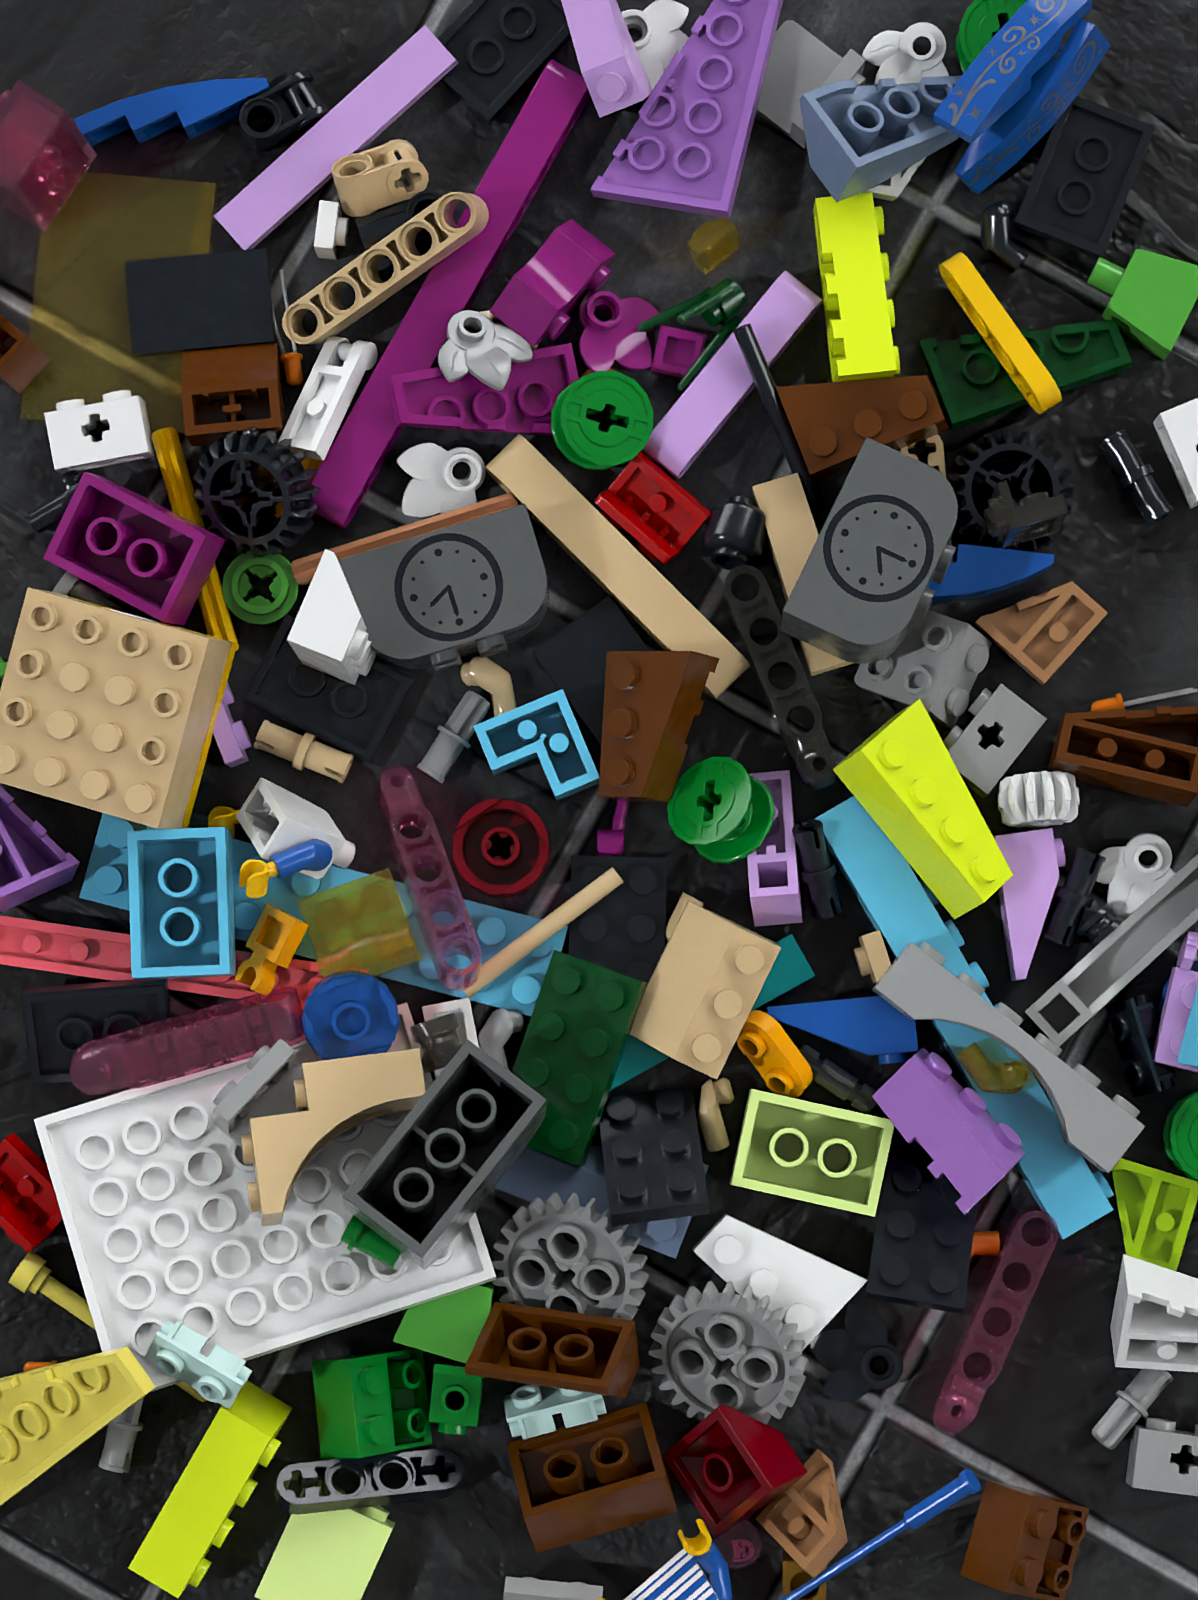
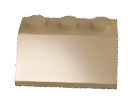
M688 901L644 990L630 1035L672 1059L717 1080L781 947L768 938Z

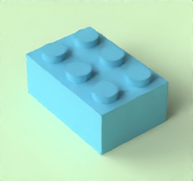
M226 827L127 831L132 978L148 980L236 976L231 831Z

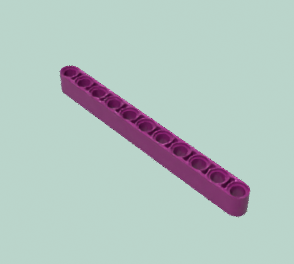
M553 59L543 70L474 192V195L479 196L488 208L489 220L486 227L477 236L432 267L310 484L321 488L318 495L312 498L320 506L316 514L340 528L345 529L354 517L404 426L396 425L386 379L391 375L439 366V350L448 340L446 330L449 320L454 314L471 309L589 99L590 93L584 78L577 72ZM468 205L457 223L460 228L464 227L471 217Z

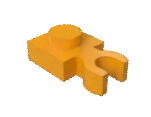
M266 903L245 945L253 950L250 959L245 960L240 965L235 980L249 985L253 991L267 996L274 987L277 966L288 968L309 925L286 911Z

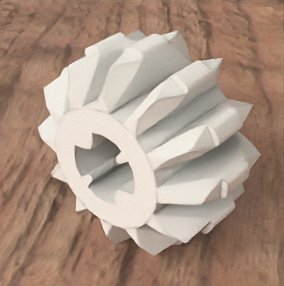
M1061 771L1029 772L1005 777L1000 781L997 797L1002 823L1016 828L1048 827L1071 822L1077 818L1078 805L1080 803L1079 788L1076 787L1075 776Z

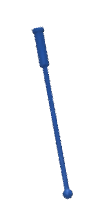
M965 1469L959 1473L958 1478L905 1511L903 1520L780 1600L800 1599L907 1528L917 1529L969 1494H976L981 1490L978 1478L971 1470Z

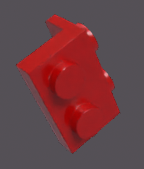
M642 451L629 462L611 486L600 493L594 500L602 509L601 514L615 528L625 529L637 540V547L645 556L654 561L660 560L664 564L676 558L710 517L708 509Z
M11 1133L0 1143V1227L5 1230L6 1235L12 1242L20 1245L25 1251L31 1252L55 1232L63 1222V1218L47 1164L19 1137Z

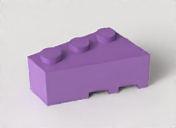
M1 786L0 913L72 881L80 863L70 852L66 854L46 835L47 830L37 820L33 822L13 803L14 798Z
M923 1047L872 1097L908 1143H913L916 1140L934 1160L927 1168L936 1179H940L945 1174L962 1196L955 1204L965 1215L1013 1168L1026 1151L1020 1146L1021 1139L1017 1133L1005 1123L998 1124L987 1113V1106L984 1100L971 1088L966 1087L964 1089L951 1076L952 1070L948 1063L934 1052L929 1054Z

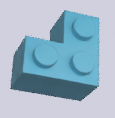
M563 689L473 726L493 775L538 758L556 801L599 784V774Z

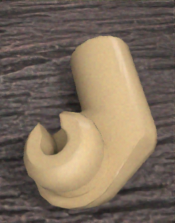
M474 657L471 661L465 662L462 665L460 674L463 682L467 686L478 685L490 693L494 717L517 708L509 672L487 657Z
M720 1078L714 1082L709 1079L701 1087L697 1119L706 1149L710 1152L720 1151L730 1145L719 1107L721 1104H729L734 1100L731 1084L727 1078Z

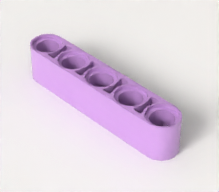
M785 270L738 327L751 324L770 369L810 321L823 300ZM734 333L730 335L654 428L645 448L642 450V452L676 479H679L689 469L756 387Z

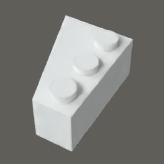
M726 1213L692 1248L725 1282H732L735 1291L742 1296L747 1286H750L753 1292L752 1300L758 1302L762 1297L770 1296L767 1308L771 1312L784 1307L786 1312L781 1322L783 1325L797 1323L798 1328L792 1339L804 1340L806 1343L804 1349L868 1281L856 1273Z
M1123 1254L1110 1326L1115 1367L1198 1372V1278Z

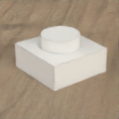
M320 200L314 249L318 258L337 260L338 246L346 247L349 218L342 217L339 202Z

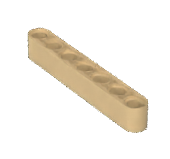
M518 434L484 467L506 493L511 492L518 499L519 505L526 504L529 516L664 651H694L719 658L715 673H709L704 690L711 697L717 699L750 666L744 656L523 436Z

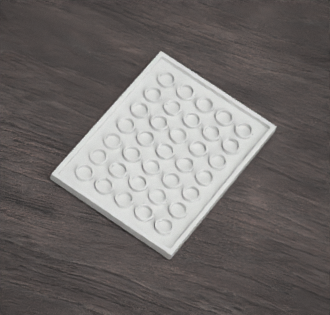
M406 1002L397 1005L400 1023L396 1038L387 1052L419 1048L425 1089L427 1091L432 1085L433 1080ZM305 1035L284 1041L295 1050V1064L300 1069H302V1063L323 1061L314 1053L306 1041ZM259 1049L34 1119L102 1352L128 1346L156 1386L152 1390L155 1391L182 1382L176 1377L162 1374L154 1364L144 1359L157 1331H160L166 1320L173 1324L180 1321L183 1325L207 1338L206 1344L200 1351L207 1358L217 1344L235 1356L247 1361L496 1280V1274L476 1213L471 1216L444 1252L425 1270L402 1252L393 1269H391L388 1265L356 1248H353L352 1251L347 1250L348 1244L340 1240L353 1214L345 1209L342 1196L411 1110L385 1114L369 1119L350 1128L328 1143L299 1175L287 1200L282 1223L261 1226L260 1212H250L247 1183L255 1182L253 1164L244 1165L242 1148L214 1124L213 1109L217 1106L213 1103L217 1094L230 1081L233 1080L238 1084L250 1071L247 1068L248 1062Z

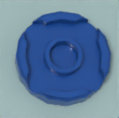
M354 970L332 973L318 982L306 998L302 1015L305 1039L314 1053L323 1060L386 1053L396 1038L400 1023L396 999L387 985L369 973Z

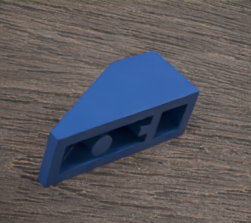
M880 996L765 1008L766 1013L779 1023L865 1056L878 1055L879 1064L907 1062V1052L918 1051L915 1020L908 1019Z

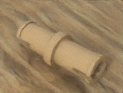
M266 719L263 721L254 743V748L264 750L293 762V768L302 771L306 767L338 780L342 784L349 773L354 759V755L350 753H344L315 741L316 736L306 732L303 736L270 723Z

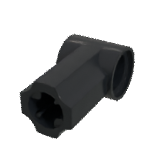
M422 191L414 195L408 202L355 219L365 251L442 196L436 192ZM426 229L421 230L417 234L415 245L420 243L432 244V237Z

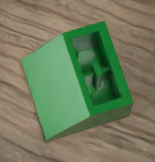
M404 1348L311 1360L321 1459L364 1458L432 1444L430 1422H428L429 1406L422 1350Z

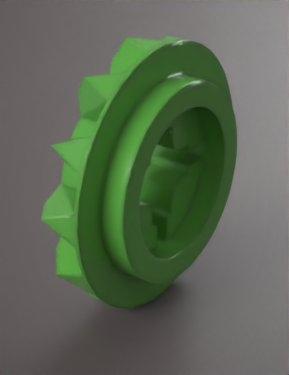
M250 550L246 554L242 553L230 563L223 577L222 591L228 608L239 619L248 624L270 625L284 618L291 610L298 598V583L294 578L291 563L281 554L272 555L269 552L263 557L258 556L255 558L252 550ZM249 572L262 581L268 577L272 578L276 573L278 574L272 579L273 582L269 586L272 592L271 596L275 600L271 603L268 598L265 600L261 595L256 596L254 599L251 597L245 602L254 589L250 583L251 579L247 576Z

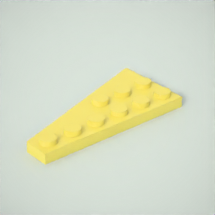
M128 1346L0 1378V1507L156 1388Z

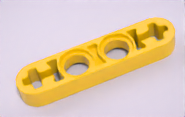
M959 252L941 263L939 271L946 286L1030 406L1038 414H1042L1060 403L1062 396L1051 374L968 257Z

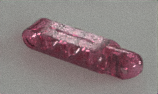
M393 765L384 768L381 772L380 805L390 830L391 849L436 974L441 983L447 988L465 990L473 986L480 973L482 953L475 930L435 821L429 810L425 807L413 774L403 765ZM406 826H415L420 828L423 834L418 838L410 839L403 836L400 831ZM429 868L436 871L439 877L434 881L425 882L417 878L415 874L421 869ZM445 911L453 915L455 921L449 925H439L431 919V916L437 912ZM453 955H463L471 961V965L465 969H455L446 960Z
M291 986L272 989L267 996L260 993L88 1042L81 1046L72 1057L69 1069L70 1079L73 1085L82 1093L101 1095L126 1087L142 1088L253 1057L264 1045L271 1049L280 1038L289 1046L298 1044L305 1040L302 1024L303 1009L297 989Z
M1036 1209L1023 1210L1012 1220L999 1249V1255L995 1258L955 1349L951 1368L933 1409L935 1426L952 1436L958 1434L974 1420L988 1386L992 1385L999 1376L1059 1236L1058 1224L1051 1215L1044 1211ZM1031 1218H1040L1046 1225V1236L1039 1244L1029 1245L1022 1235L1023 1225ZM1019 1262L1024 1265L1027 1271L1026 1282L1018 1289H1008L1003 1283V1271L1009 1264ZM991 1308H1003L1008 1318L1006 1327L1003 1331L996 1334L987 1333L983 1327L985 1313ZM975 1352L984 1353L988 1360V1368L985 1374L974 1379L967 1377L963 1371V1363L966 1357ZM955 1405H960L961 1410L959 1414L951 1415V1409Z

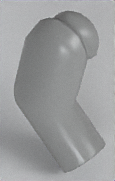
M499 1008L492 1012L478 1034L479 1048L507 1070L509 1068L504 1045L512 1034L522 1030L524 1026L523 1015L518 1010Z

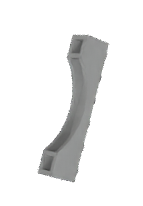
M1198 854L1025 1011L1058 1047L1198 920Z
M923 941L919 947L912 942L908 943L872 990L910 1020H938L960 1024L984 1033L1010 1049L1032 1070L1046 1090L1058 1116L1064 1142L1099 1170L1109 1173L1145 1126L1136 1119L1140 1111L1122 1096L1116 1094L1111 1100L1097 1089L1101 1080L1078 1063L1072 1069L1059 1059L1058 1056L1061 1054L1062 1049L1046 1036L1038 1033L1034 1039L1019 1027L1024 1020L1008 1006L1000 1002L995 1008L981 997L985 989L964 972H961L958 977L950 973L942 966L946 958L928 943Z

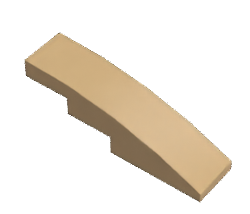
M798 472L752 486L757 507L765 514L768 545L782 583L786 603L819 536ZM799 640L811 676L853 664Z

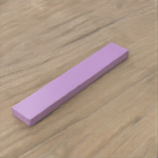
M424 25L215 214L214 217L243 250H252L333 177L331 167L334 162L346 155L360 153L458 64L457 60Z

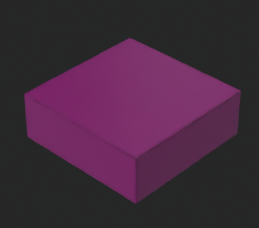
M661 325L651 374L681 381L692 364L704 351L707 335Z

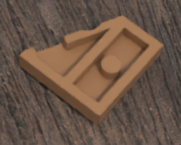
M1071 581L1036 597L1033 596L1017 602L1015 605L995 613L981 616L974 626L1043 686L1108 612Z
M819 1449L803 1465L808 1473L783 1494L770 1502L755 1518L802 1569L814 1579L848 1542L833 1462Z

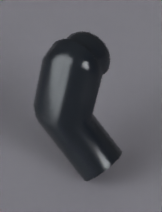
M997 201L992 205H988L981 215V244L990 255L1010 272L1014 273L1028 255L1010 240V220L1014 218L1012 207L1006 202Z
M70 470L62 474L58 478V486L63 492L28 513L29 522L37 532L42 533L61 521L82 477L80 471Z

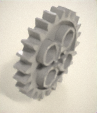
M556 1192L551 1195L546 1205L539 1197H536L528 1209L521 1206L514 1214V1220L509 1219L501 1229L503 1235H500L493 1246L500 1253H497L491 1261L494 1268L502 1271L497 1274L496 1280L492 1282L493 1285L507 1287V1290L499 1299L502 1303L514 1302L516 1305L632 1321L639 1310L636 1306L641 1304L646 1295V1292L641 1288L644 1287L649 1279V1274L639 1269L645 1264L647 1255L633 1253L641 1240L639 1237L625 1238L623 1233L629 1224L612 1226L610 1208L602 1214L596 1212V1198H592L585 1207H582L579 1204L577 1193H572L566 1204H563ZM566 1232L573 1235L579 1244L570 1243L562 1233ZM529 1260L540 1263L544 1271L535 1269ZM595 1269L606 1272L611 1280L607 1281L599 1277ZM561 1296L573 1300L577 1307L567 1305Z
M710 1281L707 1283L702 1294L696 1287L691 1286L684 1298L677 1294L669 1308L665 1307L651 1333V1338L654 1339V1342L649 1350V1355L657 1358L651 1370L652 1373L666 1374L659 1388L660 1390L674 1389L676 1391L671 1402L673 1406L684 1401L690 1405L687 1410V1417L691 1418L700 1411L705 1414L704 1418H706L718 1406L725 1404L767 1425L771 1416L781 1419L786 1407L794 1405L806 1379L803 1373L808 1364V1359L801 1356L806 1343L804 1340L792 1339L798 1328L797 1323L783 1325L781 1322L786 1312L784 1307L773 1312L767 1308L770 1302L769 1295L762 1297L757 1302L752 1300V1287L747 1286L741 1296L735 1294L733 1283L730 1281L727 1282L723 1292L719 1293L714 1283ZM722 1323L729 1325L734 1330L726 1328ZM690 1350L696 1351L700 1356L692 1353ZM756 1358L762 1359L768 1364L761 1363ZM723 1384L731 1386L734 1390L727 1388Z

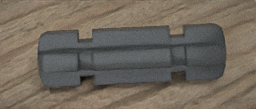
M802 1045L798 1049L812 1069L814 1082L843 1101L846 1099L850 1100V1105L863 1114H869L877 1104L872 1097L877 1092L867 1084L860 1085L857 1083L858 1078L829 1059L822 1060L819 1058L820 1053L808 1045Z

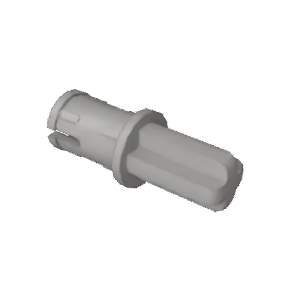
M469 690L466 692L445 726H438L437 730L440 733L421 763H418L417 768L438 782L443 783L444 778L464 747L466 749L471 747L468 741L475 732L473 726L482 721L490 708V703L473 691Z
M1141 1369L1124 1391L1118 1390L1115 1393L1118 1399L1092 1429L1094 1438L1108 1449L1116 1448L1140 1417L1146 1419L1149 1416L1146 1410L1164 1388L1173 1381L1172 1375L1166 1370Z
M143 1398L108 1424L104 1448L98 1465L100 1468L118 1473H128L130 1471L137 1432L143 1429V1424L139 1422Z

